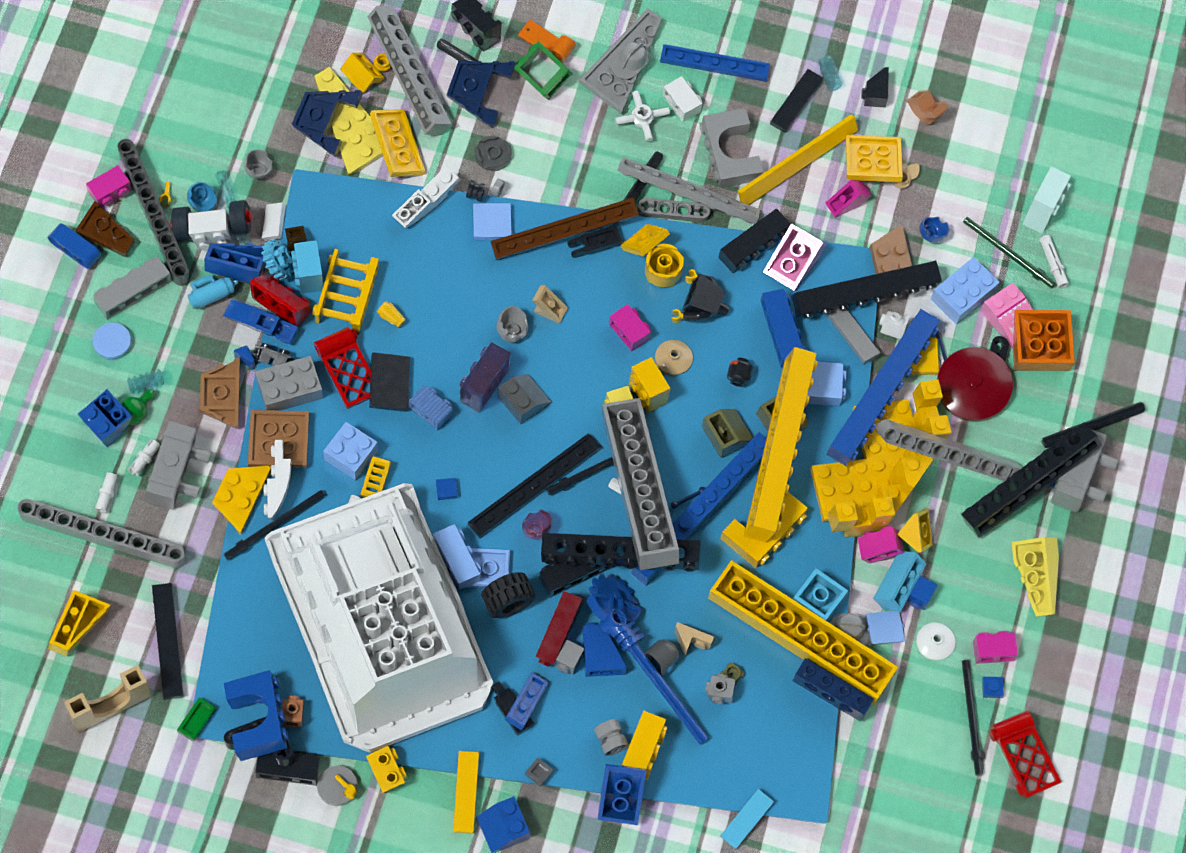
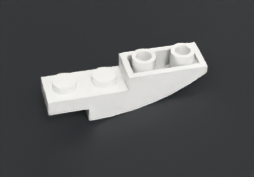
M445 166L421 191L418 189L392 216L404 228L411 226L448 196L447 193L460 181L459 177Z
M275 440V445L271 446V457H275V465H271L272 477L275 476V479H267V484H264V496H268V504H264V515H268L269 521H273L281 509L290 484L292 462L291 459H284L283 440Z

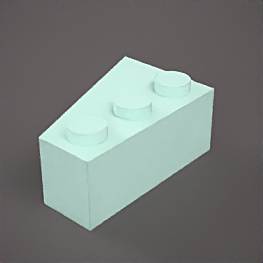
M1050 167L1022 225L1043 234L1051 216H1055L1060 207L1057 204L1061 205L1065 197L1063 193L1067 194L1071 184L1068 181L1071 175Z

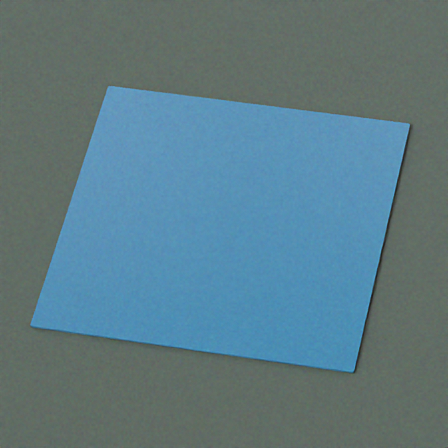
M299 169L294 170L282 237L280 239L282 245H285L287 251H289L285 233L286 228L304 226L307 242L317 240L323 286L329 269L327 265L330 254L333 255L335 248L339 251L340 259L365 265L370 263L371 257L378 258L379 269L360 333L356 332L358 336L356 343L370 370L371 354L373 352L409 356V400L426 385L427 388H433L442 400L446 399L451 403L453 415L439 430H436L409 407L407 412L369 408L370 399L347 409L326 367L319 358L313 342L346 327L352 329V324H349L348 321L323 315L321 316L320 323H315V316L312 315L315 304L318 305L322 291L301 294L300 287H296L294 271L286 279L279 280L277 278L282 286L291 288L295 295L300 298L304 297L309 301L311 313L298 327L299 329L291 345L264 333L261 343L272 345V350L278 352L280 348L290 351V356L295 358H290L289 362L311 356L322 388L323 399L281 410L309 411L307 468H291L288 492L274 520L320 490L324 493L325 497L275 530L346 505L351 495L358 496L361 499L365 498L360 496L370 462L359 477L354 480L324 460V449L344 423L347 422L378 442V452L374 457L391 462V468L383 491L403 483L413 485L420 509L432 536L433 533L455 524L457 529L462 530L465 537L463 541L470 548L510 550L509 574L516 572L525 573L536 595L533 602L522 611L504 618H492L481 597L484 588L465 587L458 590L455 587L477 645L493 680V685L500 682L505 690L509 688L518 697L531 672L549 682L530 715L534 726L517 736L496 706V701L494 700L496 694L492 689L483 710L389 745L390 749L395 748L399 757L396 760L398 766L457 774L459 751L479 752L477 777L537 785L525 775V772L539 758L553 769V773L542 786L601 793L606 764L622 765L644 710L666 719L664 726L668 728L663 743H658L660 748L655 762L651 761L653 766L648 780L645 779L642 799L740 812L756 790L759 789L774 801L763 816L825 824L828 820L838 708L793 682L797 670L804 661L803 659L709 600L708 596L710 590L731 560L791 599L794 598L817 568L848 590L844 601L828 622L830 623L834 616L838 614L848 613L855 537L845 538L843 531L832 533L830 522H822L810 468L814 465L838 462L826 454L852 414V408L858 405L869 388L872 360L863 364L826 314L821 315L820 312L815 313V316L812 318L804 319L803 316L797 318L791 296L799 291L876 274L870 248L824 242L827 245L820 257L794 291L763 272L780 244L781 239L776 241V244L771 249H765L761 252L762 254L759 258L749 261L743 270H737L732 273L718 258L721 248L745 232L744 230L638 216L621 223L587 232L591 233L617 226L622 243H624L646 224L667 229L670 235L659 244L675 246L683 256L684 264L681 277L673 287H658L649 283L645 275V263L648 253L644 256H639L623 251L621 245L572 258L571 252L584 246L581 244L580 246L570 248L567 243L587 233L496 260L490 243L493 240H474L473 204L510 203L511 235L581 214L591 209L483 195L482 201L479 202L475 198H466L467 192L450 190L447 193L448 196L428 214L411 226L404 228L392 215L418 189L421 191L424 188L423 186ZM336 266L334 275L358 281L365 280L366 274L362 271ZM693 269L696 275L703 274L711 276L716 280L725 293L722 302L730 306L725 316L717 313L711 319L704 321H684L682 319L679 323L672 322V317L676 318L679 316L673 315L672 311L674 309H679L681 313H684L682 308L691 284L685 281V276H689V270ZM331 282L329 289L330 292L355 298L357 296L360 297L361 294L359 288ZM540 285H546L568 307L560 323H556L534 312L537 305L532 300ZM784 289L786 295H789L791 300L790 309L794 311L796 316V328H799L801 332V344L805 345L807 351L817 353L816 361L842 363L843 371H846V381L843 382L842 387L846 388L845 400L842 399L840 406L808 404L807 407H804L809 426L802 430L800 440L796 442L797 455L795 460H792L793 473L788 478L787 484L789 485L788 492L808 508L806 512L807 518L801 525L797 523L792 535L789 538L784 537L780 548L776 552L772 550L768 561L763 566L760 564L757 568H754L720 539L722 532L734 519L746 528L760 468L759 465L690 538V540H700L701 542L699 570L687 572L683 569L668 571L662 568L646 586L631 574L632 569L625 568L624 566H616L603 572L606 578L614 574L615 580H624L626 582L624 586L634 591L632 596L638 601L639 604L637 606L642 608L639 617L634 621L635 624L631 627L633 629L639 627L640 629L636 632L637 635L642 633L645 635L638 642L643 652L647 651L655 642L662 639L669 640L676 646L679 658L675 664L668 668L663 679L707 735L708 739L699 744L631 653L628 651L623 652L622 646L618 645L617 640L611 635L609 636L626 664L625 675L585 677L584 654L573 675L562 673L553 664L547 667L538 663L539 658L535 657L563 594L561 592L549 598L539 579L541 569L549 565L541 560L542 534L560 533L631 537L622 495L608 487L612 478L617 479L614 464L572 484L570 488L564 491L560 490L549 496L545 490L480 539L468 526V521L588 433L600 446V450L564 477L569 478L612 457L602 414V404H604L606 399V393L628 386L632 366L650 357L655 362V353L660 344L668 340H679L688 345L692 351L693 361L690 368L680 375H669L660 370L670 386L668 403L649 413L643 408L673 523L698 496L678 505L676 509L671 507V503L697 492L700 487L706 488L744 448L742 447L720 458L702 428L704 417L720 409H736L752 437L760 432L767 438L768 431L757 417L756 412L760 405L776 397L783 368L780 367L760 300L762 293ZM326 299L324 306L326 309L352 314L356 311V307L352 304ZM874 300L868 301L867 305L857 307L856 304L850 305V308L847 309L873 343L877 303H874ZM385 301L392 303L406 319L399 328L379 317L380 315L377 311ZM627 304L638 312L642 322H646L651 329L650 340L632 352L609 325L610 315ZM509 306L519 307L526 314L528 322L527 335L513 343L503 340L496 328L498 316ZM267 309L268 313L275 315L273 312ZM355 349L347 352L345 358L356 361L358 355ZM671 353L673 357L678 356L677 353ZM739 357L748 359V363L753 366L751 382L745 384L744 387L734 386L727 379L729 363L737 360ZM271 358L269 364L258 361L256 371L272 367L274 358ZM332 359L328 363L330 367L338 369L341 361ZM343 362L341 370L351 373L354 365ZM356 366L354 375L364 378L366 374L365 369ZM256 374L238 468L248 467L251 410H266L256 381ZM339 374L337 381L347 386L350 377ZM528 374L551 401V404L520 424L498 398V387L514 376ZM352 378L349 387L360 390L363 381ZM365 382L362 391L370 393V384ZM348 390L346 394L348 402L356 400L358 393ZM631 392L633 399L638 398L635 392ZM859 446L857 449L859 454L855 460H861L863 456L862 448ZM270 472L268 479H275V476L272 477ZM373 473V474H372V475H375V476L382 477V475L377 474V473ZM455 478L457 498L438 500L436 480ZM370 480V483L380 485L379 482ZM263 487L242 534H239L234 526L227 522L193 703L194 705L200 697L215 706L216 711L197 738L224 742V734L227 731L266 717L268 706L261 703L232 709L226 700L224 683L270 670L273 676H277L280 688H277L278 694L280 693L282 701L287 699L288 696L300 697L299 700H303L304 703L302 728L284 727L287 729L288 741L292 751L368 762L366 756L371 753L348 745L342 740L314 663L273 566L264 539L267 535L250 545L245 552L238 553L229 560H226L223 555L236 546L235 543L241 539L244 541L272 522L269 521L268 515H264V504H268V496H264ZM367 488V490L377 493L378 491L373 488ZM393 528V530H394V532H395V534H396V536H397V539H398V541H399V543H400V546H401V548H402V550H403V552H404V555H405V557H406V559H407V562H408V564H409V566H410V569H412L411 564H410V562H409V560H408V558H407V555H406V553H405V551H404V548H403V546H402V544H401V542H400V539H399V537H398V535H397V532H396L395 528ZM561 548V549H558L557 551H558V552H564V551H566V549ZM623 551L617 552L618 555H624V554H625V552H623ZM679 554V558L684 557V555ZM593 578L566 590V592L578 596L585 601L567 639L583 647V625L591 622L600 625L601 621L593 613L587 602V598L591 595L589 587L593 586ZM677 622L713 636L714 639L710 650L706 648L704 650L699 649L691 643L685 656L674 633ZM652 658L651 663L661 672L660 664ZM728 663H734L744 672V676L737 680L732 703H713L712 700L708 699V693H705L706 682L711 681V676H716V674L724 671ZM289 708L291 712L296 710V708ZM617 719L622 729L620 734L625 735L629 745L617 754L605 756L600 746L602 741L597 739L594 728L608 720Z

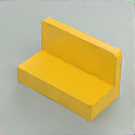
M362 52L351 53L340 68L355 87L363 93H366L372 83H381L385 78Z

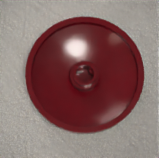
M979 347L964 348L951 354L941 365L937 376L943 396L940 400L943 406L957 418L970 422L985 421L998 415L1008 404L1013 390L1012 375L1004 360L994 352Z

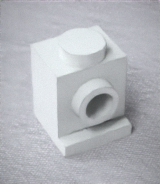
M889 311L887 314H882L879 323L882 325L880 332L901 339L910 315L906 314V317L899 313Z

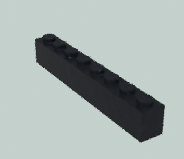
M935 260L799 291L791 297L797 318L803 316L804 319L814 317L815 313L821 312V315L832 313L833 309L838 308L839 311L849 309L850 305L856 304L857 307L867 305V302L874 300V303L884 301L885 297L891 296L892 299L902 297V294L907 292L909 295L919 293L920 289L926 288V291L934 290L942 282L937 261Z

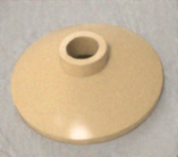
M679 340L663 342L655 353V362L658 368L669 375L685 373L693 361L691 349ZM671 353H677L678 356L673 357Z

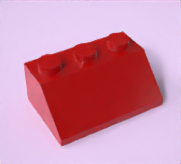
M263 274L250 281L252 299L284 321L299 327L311 313L310 303L307 299L295 295L291 288L282 286L273 276L269 277Z

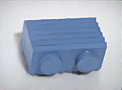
M426 385L409 400V408L436 430H439L453 415L451 403L446 399L442 400L433 388H427Z

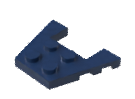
M458 61L446 95L483 123L494 128L499 114L498 111L481 105L492 74L511 79L516 62L493 61L482 63L481 61Z
M340 90L339 92H305L292 126L329 154L337 157L342 141L326 136L339 104L357 108L363 92L361 90H355L354 92H346V90Z

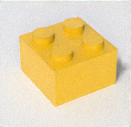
M652 357L632 366L628 386L631 392H635L638 398H640L642 408H645L647 413L667 404L670 386Z

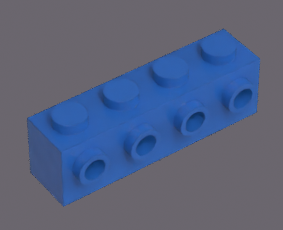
M784 289L762 293L760 302L780 367L783 368L785 358L794 347L804 350L806 348L800 341L801 332L795 325L796 316L794 311L790 309V297L786 295Z

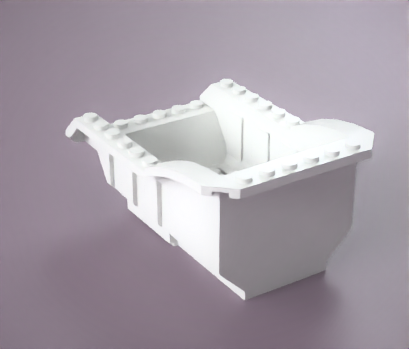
M403 483L271 531L264 538L273 566L314 663L318 678L344 743L371 753L483 710L493 688V680L475 640L461 599L420 509L412 484ZM393 528H395V530H396V532H397V535H398V537H399V539H400V542H401V544H402V546H403V548H404V551H405V553H406V555H407V558H408V560H409V562H410V564H411L412 569H410V566H409V564H408V562H407V559H406V557H405V555H404V552H403V550H402V548H401V546H400V543H399V541H398V539H397V536H396V534H395Z

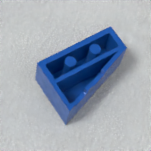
M210 243L204 258L205 271L250 283L253 278L263 275L267 264L263 261L261 253L264 251L262 248L264 245L253 246V243H247V246H235V243Z

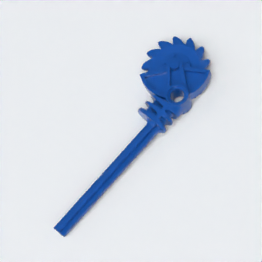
M603 573L600 574L598 579L594 577L592 579L593 586L589 587L591 595L587 598V602L593 613L601 620L600 627L602 631L616 639L617 644L622 646L623 652L628 651L631 653L697 742L702 744L708 739L707 735L638 646V642L645 635L643 633L637 635L636 632L640 628L633 629L631 627L635 624L634 621L639 617L642 608L637 606L639 604L638 601L632 596L634 591L624 586L626 583L624 580H615L614 574L609 575L607 578Z

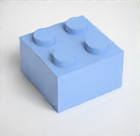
M345 422L324 449V460L356 480L369 464L372 457L378 452V442Z

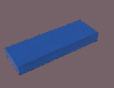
M531 672L508 712L505 721L522 730L549 682Z

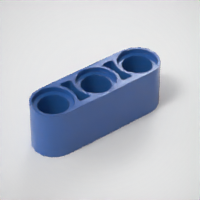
M62 223L47 236L48 240L55 247L86 269H90L102 256L95 246Z

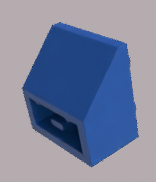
M108 389L78 413L82 421L106 447H109L123 434L132 418L130 413Z

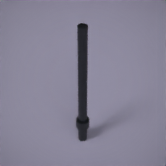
M610 457L569 478L564 477L560 479L559 483L546 488L548 495L550 496L560 490L564 491L570 488L572 484L613 465V459Z
M321 490L244 541L241 539L235 543L236 546L223 554L226 560H229L238 553L245 552L250 545L325 497L324 493Z
M962 660L972 746L970 754L971 760L974 762L975 775L980 776L983 775L981 762L983 753L979 745L969 660Z

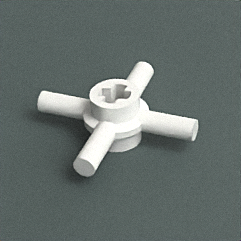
M634 91L632 96L636 108L632 111V115L617 117L615 122L616 125L634 122L637 127L643 129L645 139L649 142L653 140L649 124L653 121L654 117L669 115L670 110L669 107L651 110L649 106L642 103L639 91Z

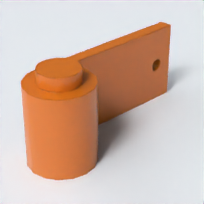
M531 19L528 20L518 34V37L530 45L538 41L541 42L562 63L565 62L576 47L575 42L570 37L561 35L558 38Z

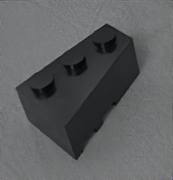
M457 0L452 3L451 16L456 22L458 21L461 24L464 33L471 36L476 47H480L484 52L501 41L502 22L500 20L495 21L492 19V13L482 10L483 6L477 0Z

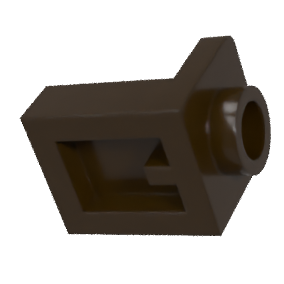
M304 226L285 229L291 257V251H295L294 243L307 242Z

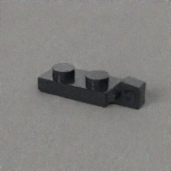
M497 682L492 685V689L496 694L494 700L496 701V706L506 718L517 697L513 691L511 692L509 688L505 690L502 684ZM529 717L522 730L510 723L509 725L518 736L533 727L534 722Z

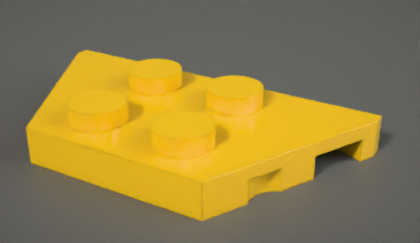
M271 466L228 468L212 501L213 506L223 514V517L234 526L239 534H242L271 472Z

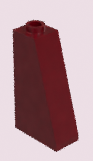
M566 591L563 592L535 656L539 658L538 663L547 667L550 664L555 665L556 658L568 639L585 602L582 598Z

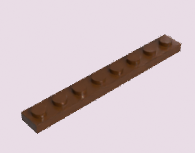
M629 198L490 241L496 260L626 221L638 217L639 214L634 199Z

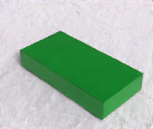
M199 697L178 727L177 732L195 742L216 711V707Z

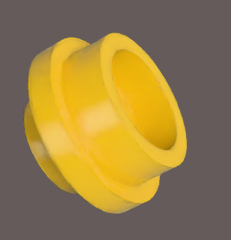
M379 54L375 57L374 66L378 71L384 72L391 68L386 54Z

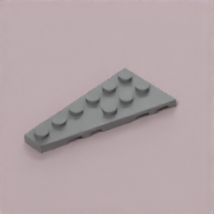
M647 8L580 78L579 83L622 114L639 73L630 79H620L613 74L611 62L621 49L631 42L643 43V47L649 52L662 18Z

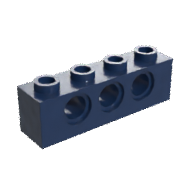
M806 658L793 679V682L860 722L874 700L872 697Z

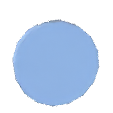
M107 323L101 325L95 331L92 343L98 355L107 360H116L123 357L128 349H130L131 336L123 325Z

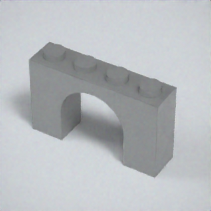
M746 108L704 115L702 123H700L701 134L705 135V149L709 150L710 153L708 156L709 164L714 168L713 178L715 182H718L719 188L750 183L764 173L759 156L733 159L726 156L719 147L720 141L725 137L748 133L750 122Z

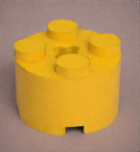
M659 244L648 252L645 263V275L649 283L658 287H673L679 281L684 258L675 246Z

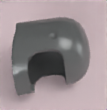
M666 639L658 640L644 652L650 662L654 658L660 664L661 672L657 668L656 670L662 677L666 674L668 668L675 664L679 658L676 646Z

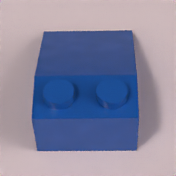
M606 764L597 820L638 825L646 769Z

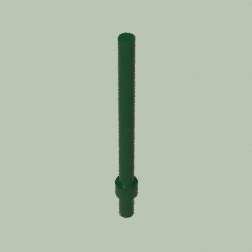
M969 217L964 219V224L1030 272L1034 279L1042 281L1050 288L1054 286L1055 282L1047 277L1043 270L1035 268Z

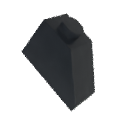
M884 67L866 82L865 88H862L861 99H864V106L886 107L888 101L889 67Z

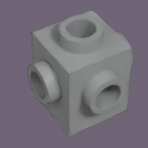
M724 674L711 676V681L706 682L705 693H708V699L716 704L732 703L735 679H730Z

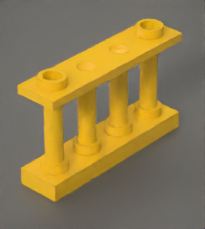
M335 248L333 255H329L327 263L329 266L319 303L314 305L312 315L315 316V323H320L322 315L348 321L349 324H352V329L360 333L379 269V259L371 257L370 263H366V265L340 259L339 251ZM336 266L362 271L366 274L365 280L358 281L334 275ZM331 282L359 288L361 291L360 297L357 296L355 298L330 292ZM326 299L352 304L356 307L355 313L347 314L326 309L324 306Z

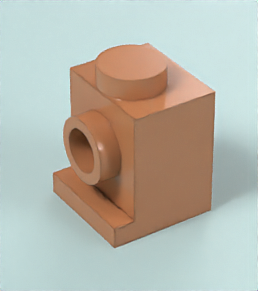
M288 696L287 699H283L282 710L286 718V722L283 723L284 727L302 728L304 703L303 700H299L300 697ZM289 708H296V710L291 712Z

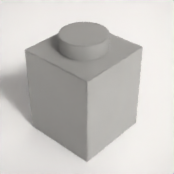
M566 640L556 658L555 666L562 673L573 675L584 654V648Z

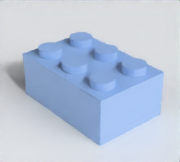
M973 257L937 286L930 299L957 325L993 295L1000 282Z

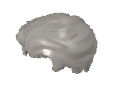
M509 306L498 316L496 328L501 338L513 343L527 335V316L519 307Z

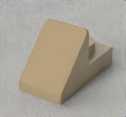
M540 285L532 300L537 305L534 310L535 313L556 323L561 322L568 309L546 285Z
M678 622L676 624L674 633L685 656L691 643L699 649L704 650L706 648L710 650L714 639L713 636Z

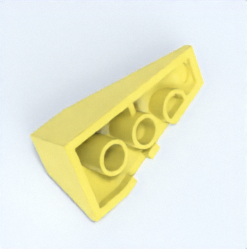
M1040 537L1011 542L1013 561L1020 571L1022 583L1027 588L1028 598L1036 617L1054 615L1059 562L1057 538Z

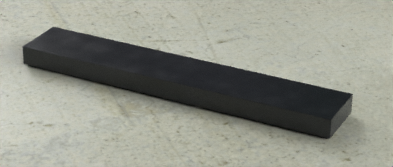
M172 583L152 585L163 700L184 698Z

